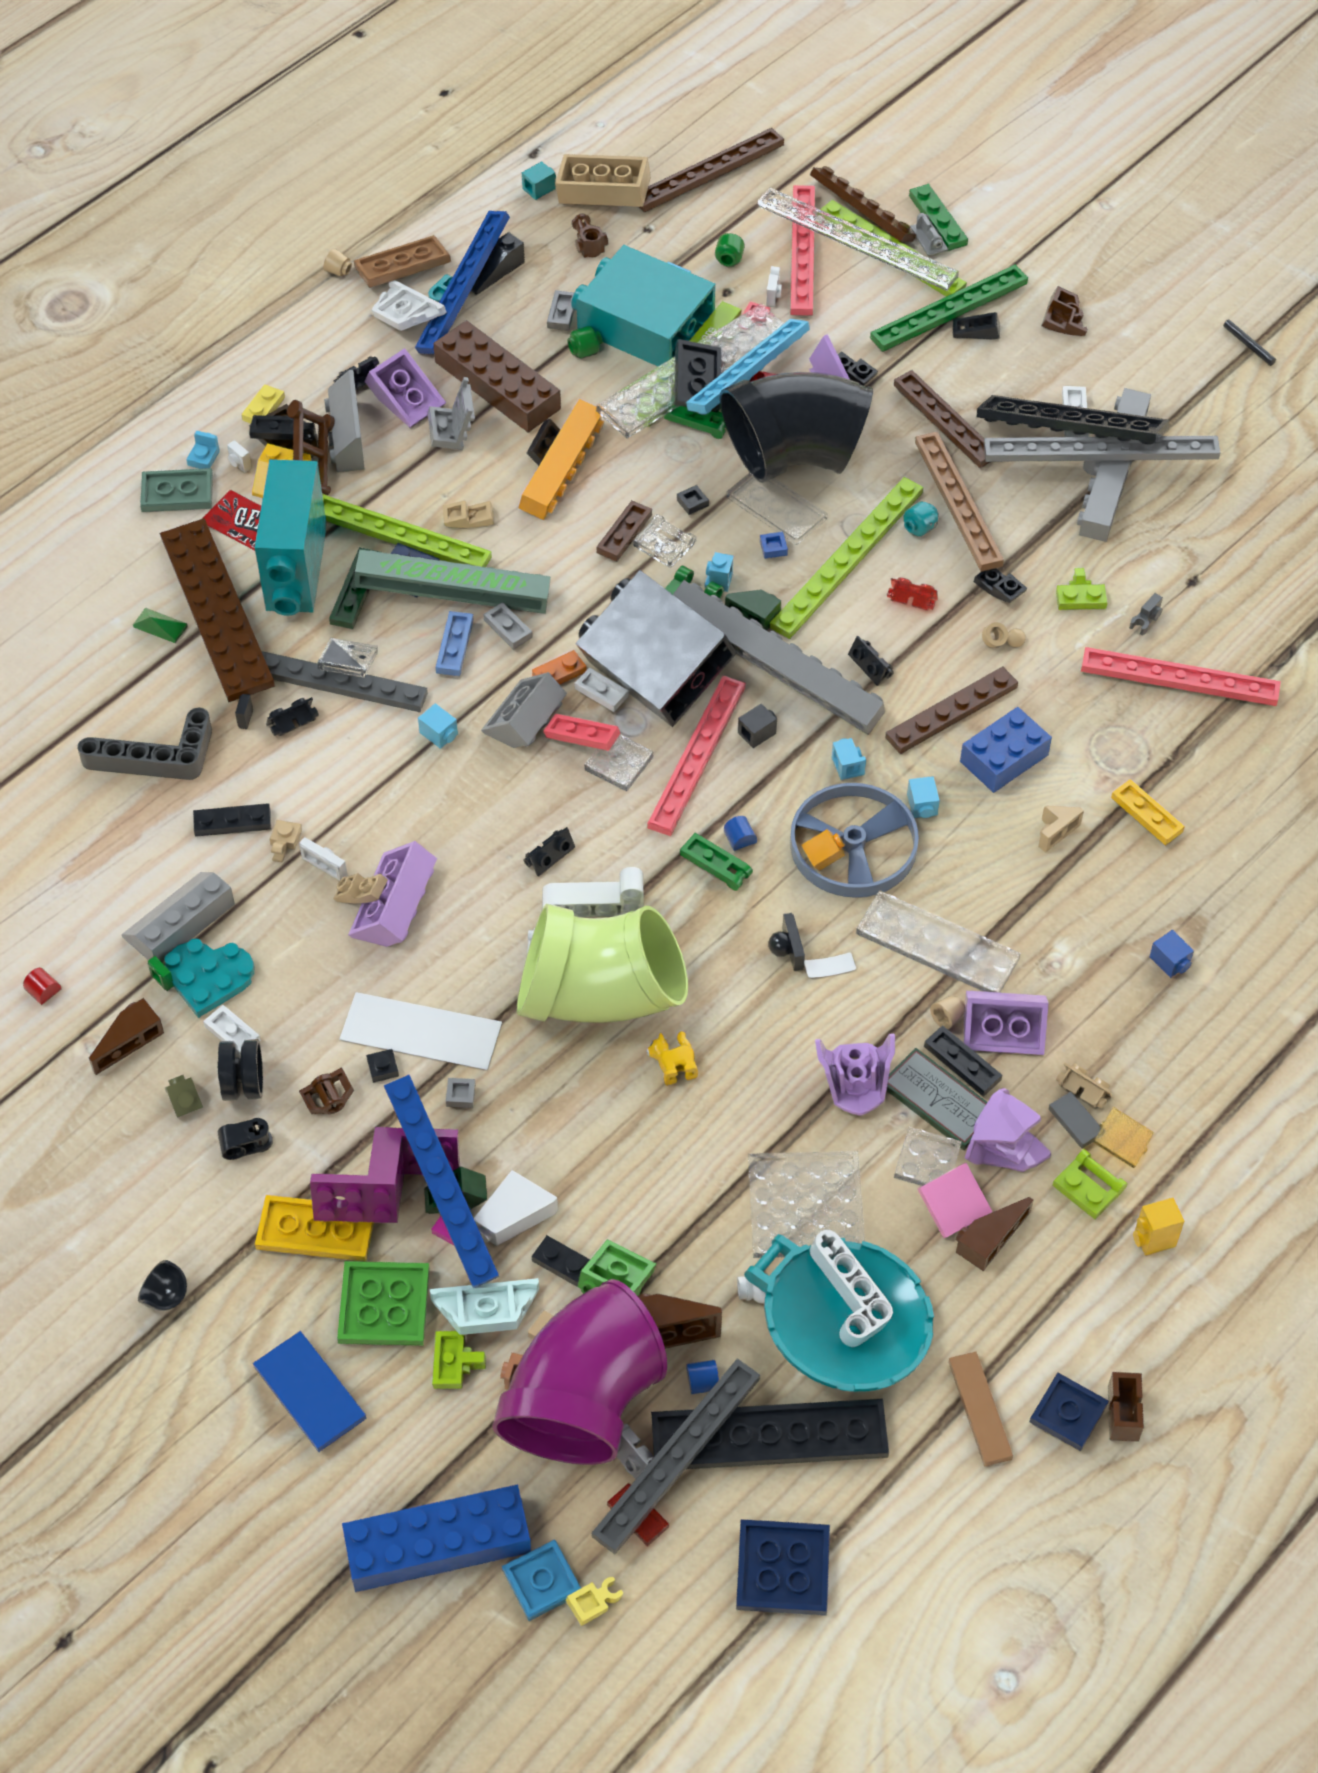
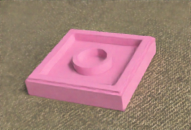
M967 1163L961 1164L918 1188L943 1238H947L961 1230L964 1226L972 1224L974 1220L992 1212Z

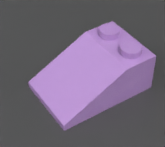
M405 348L369 371L365 379V383L377 399L409 428L428 416L427 412L430 406L441 408L446 404L445 400Z

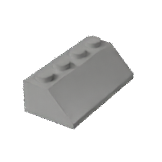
M348 370L328 388L329 398L324 399L326 413L330 412V415L335 419L332 432L328 433L329 446H334V449H330L331 463H336L337 472L365 469L353 370Z
M200 872L121 935L147 960L156 956L163 963L166 954L170 953L176 946L193 939L235 905L232 889L214 872Z

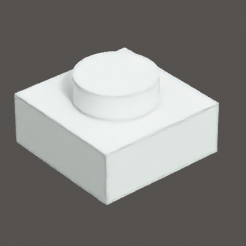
M235 440L227 445L228 459L232 466L238 467L244 473L252 469L249 452Z

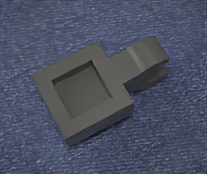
M1154 593L1141 607L1140 613L1131 619L1129 628L1133 629L1134 626L1140 625L1142 626L1140 635H1145L1152 620L1156 621L1162 613L1161 603L1163 597Z

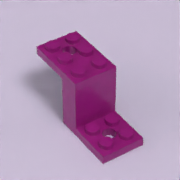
M375 1127L368 1175L311 1174L310 1187L314 1221L398 1223L404 1174L423 1175L402 1128ZM434 1129L450 1167L454 1171L460 1167L458 1129ZM341 1196V1197H344L345 1199H344V1200H340V1199H337V1198H335V1197Z

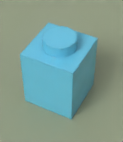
M436 703L418 717L419 733L440 749L447 743H451L458 735L457 719Z
M934 776L909 779L907 797L913 817L929 818L938 815L940 800Z

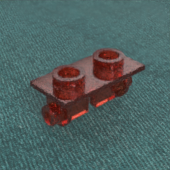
M902 577L898 579L891 578L892 588H889L887 597L891 598V601L907 605L909 598L912 597L914 598L912 607L926 611L934 609L936 601L932 599L938 600V591L934 590L933 586L928 584H921V586L912 584L910 580Z

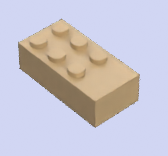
M564 154L555 182L559 203L643 207L651 178L648 157Z

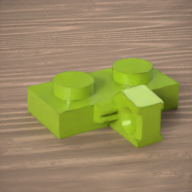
M1074 568L1073 581H1069V585H1057L1058 610L1106 609L1107 607L1105 584L1092 585L1091 580H1086L1084 568Z
M436 1331L433 1388L462 1389L463 1374H470V1370L486 1369L485 1352H471L472 1349L470 1347H465V1335H459L457 1331Z

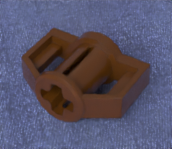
M341 1067L330 1074H322L316 1077L310 1085L299 1090L311 1114H334L343 1109L354 1089ZM338 1080H340L345 1090L342 1097H340L334 1085ZM317 1093L323 1107H316L311 1095Z

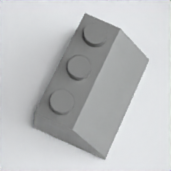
M549 672L521 679L481 731L485 735L512 748L527 747L535 741L537 732L548 724L550 715L561 707V701L567 693Z

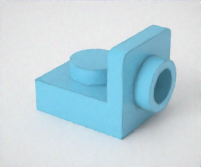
M196 431L194 434L196 443L186 459L187 465L199 469L211 468L220 452L217 436L211 433Z

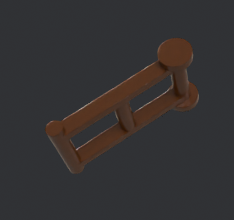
M293 400L287 409V415L294 419L293 460L303 461V452L317 457L322 493L329 495L331 487L328 486V433L333 429L335 419L329 414H325L322 417L303 408L302 402ZM303 418L318 425V448L303 441Z

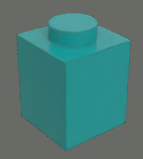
M542 161L521 172L522 189L535 200L556 189L555 171Z

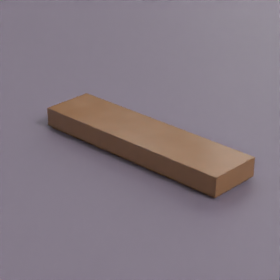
M977 1351L949 1358L948 1363L984 1467L1012 1460L1013 1454Z

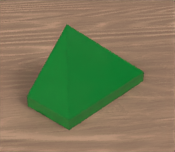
M148 608L142 611L133 624V627L173 643L178 641L188 627L185 622Z

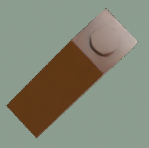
M144 998L129 1004L119 1013L90 1055L89 1061L95 1075L164 1034L161 1019Z
M1027 1197L974 1220L968 1228L964 1226L956 1237V1241H958L956 1253L984 1271L1031 1213L1034 1199Z

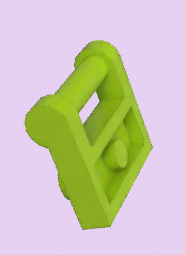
M1083 1149L1075 1160L1054 1179L1052 1186L1096 1220L1125 1190L1128 1183L1122 1178L1117 1179L1093 1160L1087 1150ZM1085 1166L1109 1185L1111 1189L1107 1192L1080 1169Z

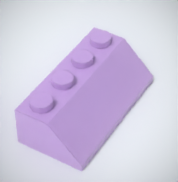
M416 841L384 852L374 876L381 873L388 881L378 900L361 904L348 935L354 939L386 947L401 943L408 935V927L417 913L416 908L420 899L425 894V886L434 872L433 867L437 858Z

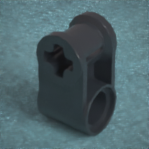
M253 1118L235 1124H227L220 1127L217 1131L222 1157L227 1160H235L242 1156L267 1151L273 1144V1137L269 1132L268 1123L262 1118Z

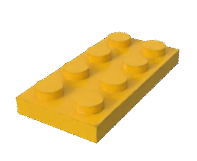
M266 1195L255 1240L256 1250L366 1262L374 1222L314 1221L312 1200Z

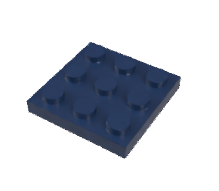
M741 1519L736 1610L827 1616L830 1525Z

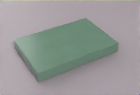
M212 468L142 472L141 512L212 509Z

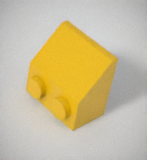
M271 444L266 445L258 459L252 496L263 498L269 459L293 460V450ZM303 453V461H311V455Z

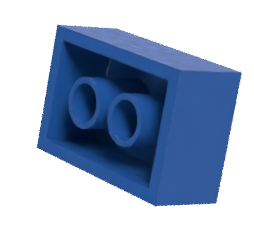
M1017 706L962 744L960 762L988 789L995 793L1047 757L1052 737Z

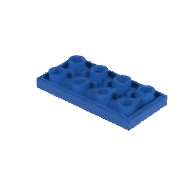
M301 1331L253 1363L255 1370L318 1452L367 1419L366 1414Z

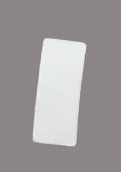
M850 952L829 958L804 961L808 977L810 978L832 976L856 969Z

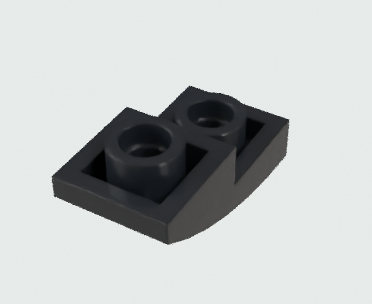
M842 351L838 354L850 380L864 386L877 375L878 371L861 358L856 362Z
M997 568L981 571L975 576L973 581L990 595L1007 603H1011L1027 590V587L1011 573L1005 576Z

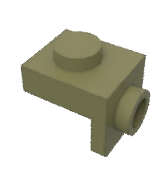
M180 1075L168 1080L170 1086L165 1087V1091L169 1096L177 1118L203 1108L191 1077L185 1079L184 1075Z

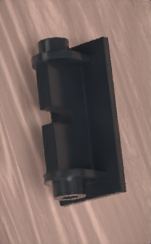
M369 356L366 360L358 363V368L352 366L345 371L339 372L334 383L348 370H353L355 389H359L366 385L365 379L369 371L379 365V360L376 356Z
M856 636L848 655L878 686L883 677L890 678L894 674L893 667L883 658L878 657L879 653L871 646L869 641L862 640L859 636Z
M311 697L307 700L300 698L285 710L278 708L269 713L266 726L273 725L270 727L273 736H282L294 730L295 726L292 722L294 719H296L299 727L315 721V717L319 716V713L315 707L311 708L313 698Z
M568 827L559 831L555 830L549 838L542 842V847L537 846L530 853L525 854L524 863L528 867L533 866L538 877L575 848Z

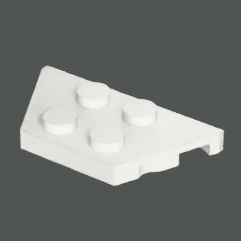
M396 280L388 283L390 289L388 292H382L379 301L372 308L374 317L400 331L447 313L444 305Z

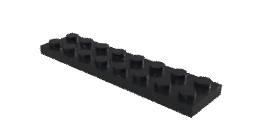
M991 395L977 408L976 415L977 418H984V421L987 422L1005 421L1008 425L1026 424L1030 428L1047 427L1055 432L1068 430L1076 435L1089 433L1095 434V437L1098 438L1110 436L1117 437L1120 441L1138 440L1146 445L1156 443L1169 429V419Z
M883 1399L737 1407L687 1469L888 1458L889 1447ZM694 1409L651 1412L654 1457Z

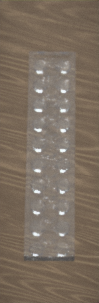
M759 304L697 343L721 347L722 374L784 323L766 307ZM675 357L597 404L596 411L628 439L677 408L678 405H674Z

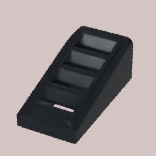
M997 312L953 319V338L1000 339V322Z

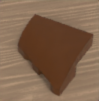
M1057 286L1050 298L1041 326L1067 335L1085 336L1088 329L1083 327L1082 324L1084 315L1079 307L1078 295Z

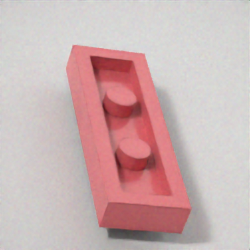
M555 714L544 729L546 738L607 751L611 749L621 734L618 726Z

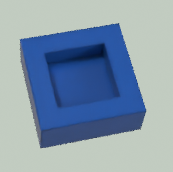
M783 532L760 535V545L764 559L788 556V548Z

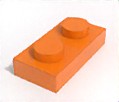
M572 650L532 669V676L549 672L560 685L584 674L587 668L576 651Z

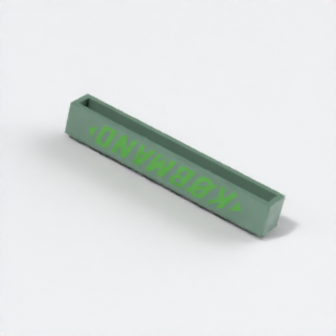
M359 550L355 569V587L493 607L504 603L509 609L546 614L551 576L381 553L372 550Z

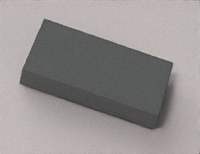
M1072 1092L1049 1104V1111L1081 1149L1104 1135L1105 1131Z

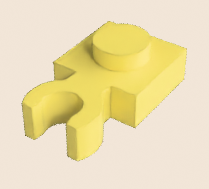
M614 1577L605 1579L599 1589L592 1582L567 1596L566 1602L581 1626L606 1613L608 1610L606 1602L616 1603L622 1598V1590L617 1593H610L607 1589L614 1584Z

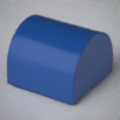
M736 816L724 825V833L734 851L757 843V837L745 816Z
M715 1360L686 1364L691 1395L709 1392L719 1381Z

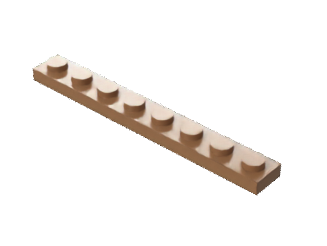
M938 432L916 436L915 444L980 572L1003 567L1004 559Z

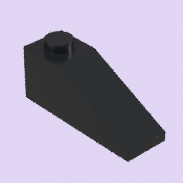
M510 232L500 237L471 291L478 295L525 263L524 242Z

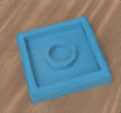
M555 1539L502 1566V1571L528 1621L566 1603L568 1595L581 1589Z

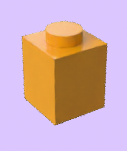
M828 829L801 845L813 867L818 871L845 856L842 847L845 846L838 833L833 835Z

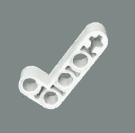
M636 867L624 868L620 871V882L547 884L542 890V909L545 904L573 910L576 917L618 916L630 911H637L644 906L643 872Z
M821 1231L811 1245L810 1254L854 1312L846 1319L839 1333L845 1345L856 1347L886 1326L892 1317L893 1309L841 1238L834 1231ZM837 1265L844 1266L848 1273H841L837 1269ZM854 1288L862 1289L865 1296L857 1295ZM871 1311H878L883 1319H876ZM849 1326H856L861 1334L856 1335L852 1333Z

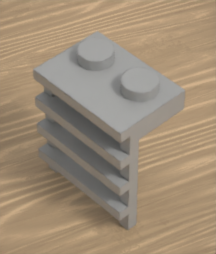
M468 377L463 378L452 409L429 407L427 414L431 446L463 450V440H467V431L471 430L470 421L474 422L475 419Z

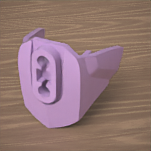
M894 1033L889 1034L883 1045L878 1048L869 1043L839 1045L830 1051L826 1049L821 1039H815L818 1060L824 1067L835 1106L851 1114L862 1116L884 1102L890 1063L895 1054Z
M1005 1088L999 1089L991 1096L975 1122L974 1134L969 1143L965 1159L978 1165L998 1166L1020 1172L1038 1166L1051 1157L1050 1150L1028 1132L1041 1121L1040 1115L1010 1095L1009 1090Z

